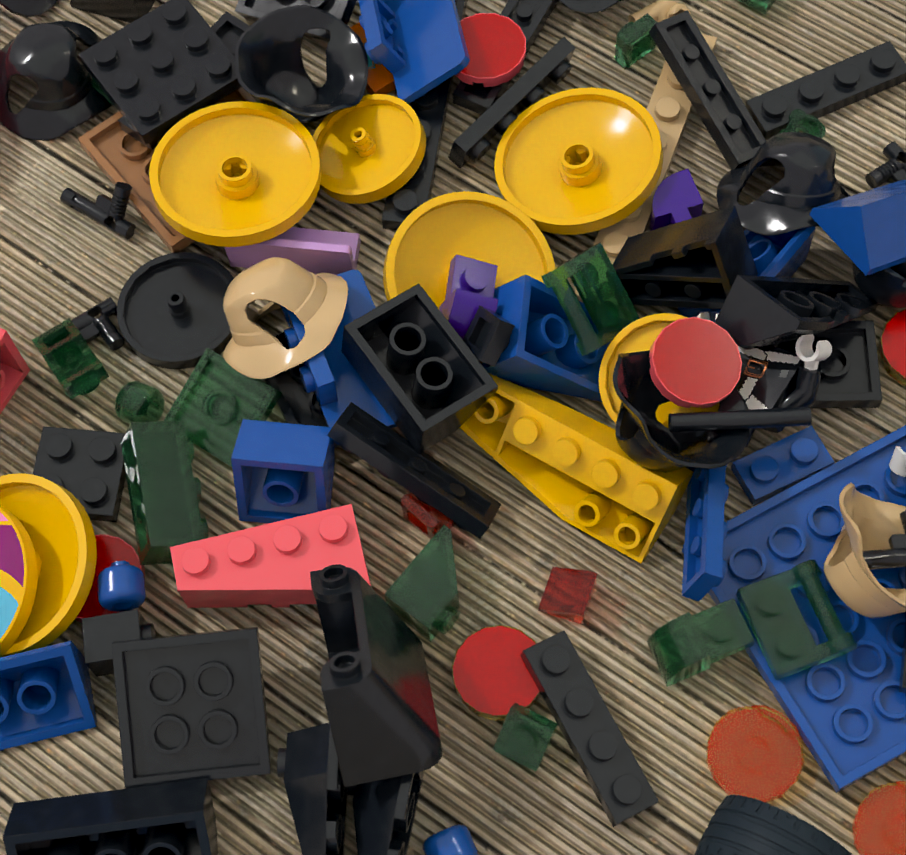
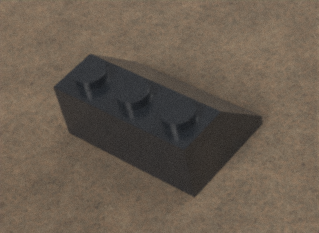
M420 284L413 286L344 326L342 353L418 454L454 433L498 389L496 382Z

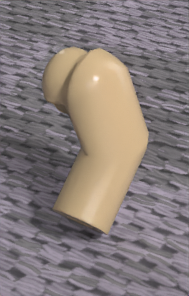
M657 0L630 14L628 20L632 30L635 33H640L660 21L687 10L689 14L691 13L685 4L671 0Z

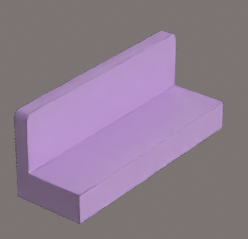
M292 227L284 233L261 243L224 248L232 267L248 268L265 259L281 257L295 262L314 274L324 272L337 275L349 270H356L361 240L359 233Z

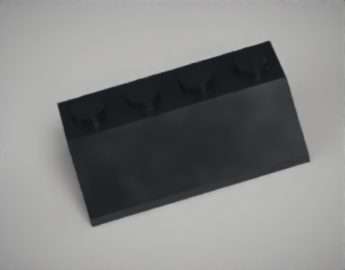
M208 778L14 803L2 837L7 855H218L216 817Z

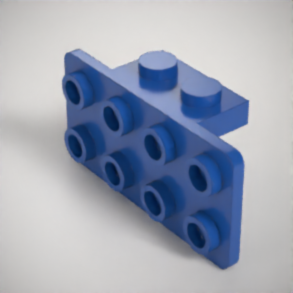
M358 0L361 11L359 22L365 31L367 40L364 43L365 50L375 64L381 63L393 74L397 96L409 104L425 95L437 85L458 74L469 64L470 58L455 0Z
M354 269L337 274L348 285L347 304L343 319L331 343L322 352L303 362L304 366L299 367V373L306 392H315L328 427L334 426L335 422L352 402L392 429L397 427V425L341 351L344 326L376 308L361 272ZM280 305L289 327L284 330L289 349L296 347L303 339L305 328L293 312Z

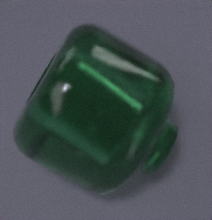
M132 381L124 385L115 400V411L120 420L141 429L153 427L161 418L165 406L164 396L159 389L139 381Z

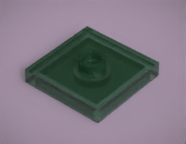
M206 348L162 423L232 467L231 457L242 420L266 421L281 397L282 392L261 379H253L242 375L228 365L222 355L210 348Z

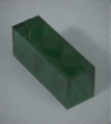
M184 421L131 422L121 441L140 565L171 564L170 547L206 539L209 536L207 521L205 518L200 517L198 506L201 500L200 480L198 477H193L191 466L194 459V444L190 437H186Z

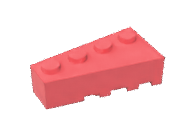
M352 504L170 547L177 590L188 608L248 607V605L290 607V604H317L312 591L310 572L322 570L334 564L354 569L371 586Z

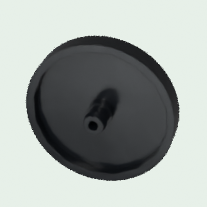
M191 252L170 253L145 263L127 280L117 303L118 325L128 346L142 360L166 369L192 368L214 359L225 350V347L232 338L223 310V300L227 287L234 279L233 276L216 260Z

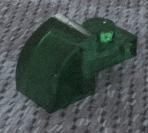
M70 318L32 340L70 399L92 392L99 386L101 381L109 377L102 363L90 349Z
M732 598L691 616L690 612L675 618L656 630L648 638L647 645L668 687L710 669L711 663L753 646L754 639L735 599Z

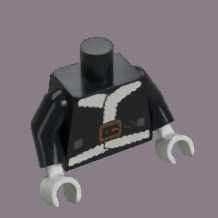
M702 312L697 318L710 320L709 312ZM812 334L802 335L798 338L795 346L796 352L775 346H754L753 349H745L738 346L742 366L740 379L735 387L744 398L748 410L811 407L814 405L822 374V367L819 365V361L826 360L832 353L830 342L827 340L818 341L815 353L812 349L814 335ZM769 427L760 429L774 433H779L783 431L785 427ZM756 428L749 429V437L745 448L748 447Z

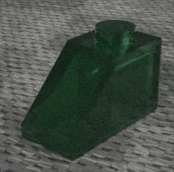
M445 525L441 527L384 594L386 603L405 623L430 642L438 632L446 634L456 623L460 615V611H458L460 605L451 530Z

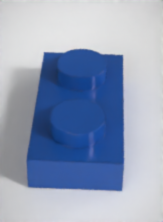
M811 425L734 461L731 470L752 506H755L831 466L835 462Z

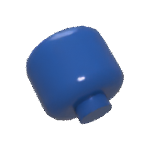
M116 561L99 573L97 578L98 601L102 608L114 612L134 610L144 603L146 598L145 576L140 568L130 565L127 561Z
M461 824L439 831L428 837L423 843L425 855H478L469 829Z

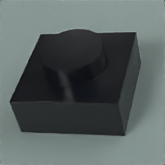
M479 306L463 341L479 361L495 367L501 353L505 351L509 344L510 335L515 326L496 312Z

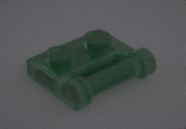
M601 243L588 248L541 276L546 288L552 287L579 339L576 345L582 356L604 346L613 340L623 328L640 319ZM567 278H571L598 331H594Z
M814 559L802 562L788 571L739 588L736 593L775 681L845 655L857 647L851 632H845L819 579L822 572ZM802 585L827 637V642L819 645L815 644L790 589Z

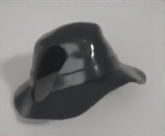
M298 5L272 11L250 25L241 35L235 48V72L237 80L243 89L254 97L259 98L261 103L274 106L289 113L302 124L319 120L339 109L354 107L362 100L368 80V57L361 39L342 20L322 9ZM310 29H324L330 35L326 48L327 77L326 83L322 87L316 85L311 80L302 60L301 45L303 36Z
M71 21L33 24L22 29L15 38L0 50V122L3 126L24 138L52 140L66 134L113 105L87 69L77 60L76 39L88 47L101 41L93 30L85 25ZM16 74H20L35 81L38 91L22 110L14 114L9 107L8 93L11 78Z
M784 132L772 136L760 146L747 166L738 167L727 172L717 186L719 209L735 206L742 227L754 233L767 236L784 234L805 227L819 226L809 215L811 210L815 207L850 197V195L835 178L836 151L834 147L822 138L802 132ZM779 166L785 168L784 177L769 190L765 191L756 201L745 206L739 204V195L757 167Z
M650 350L619 354L613 372L614 389L621 400L615 435L619 446L629 458L640 466L653 471L672 472L683 467L707 469L723 467L734 461L742 453L748 441L749 429L670 433L669 428L660 423L655 414L659 405L670 400L662 396L652 382L649 371L651 368L649 362ZM734 387L727 398L719 402L718 411L748 410L744 398L736 387Z

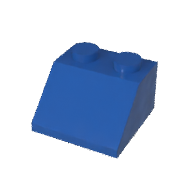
M242 420L231 457L239 521L273 523L331 509L335 451L334 440L327 435L332 427Z

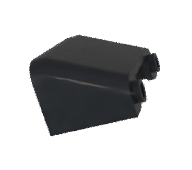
M334 564L322 570L310 572L312 591L316 599L329 661L321 668V689L344 787L418 773L432 768L442 757V745L421 640L354 569Z

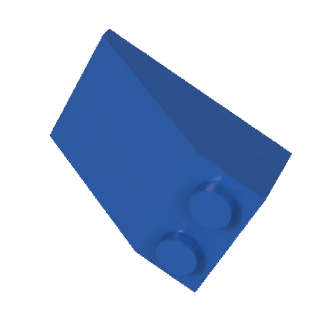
M523 275L495 288L493 298L498 299L496 313L515 327L510 335L509 344L505 351L501 353L495 367L484 362L482 363L486 371L519 386L602 402L599 391L601 361L613 338L624 328V322L528 275Z

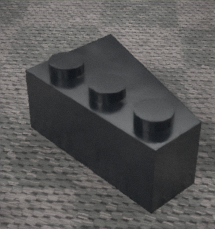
M731 206L628 237L610 267L608 274L620 303L624 305L721 309L737 275L757 276L758 272L736 207Z

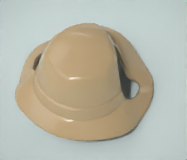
M281 257L265 259L243 270L230 282L223 300V310L232 334V338L223 352L224 360L242 375L253 379H266L316 356L331 343L343 319L348 297L347 282L341 276L322 272L314 274L295 262ZM256 300L270 301L258 312L247 307L249 303ZM280 305L293 312L305 328L303 339L296 347L286 349L275 336L255 324L264 315L280 309Z
M850 482L840 493L839 506L844 526L824 563L825 576L839 598L853 611L865 617L878 618L902 612L905 613L906 588L883 587L870 571L863 557V551L891 549L889 538L895 534H905L900 513L906 510V506L874 499L858 492L855 485Z

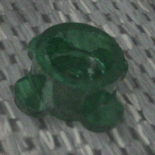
M796 109L789 114L787 127L779 132H799L802 130L804 133L822 138L825 136L826 129L823 123L816 117L806 114L801 109Z

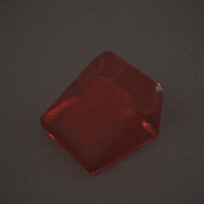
M413 493L405 494L401 498L404 518L431 541L438 543L455 525L453 520L432 506L419 501Z
M553 567L538 611L583 625L597 583L598 573L587 570Z

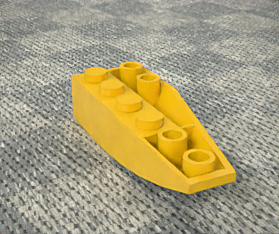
M489 373L498 385L497 391L459 428L563 521L633 560L642 563L676 511L694 472L686 467L672 472H658L640 466L629 458L619 446L615 429L541 394Z

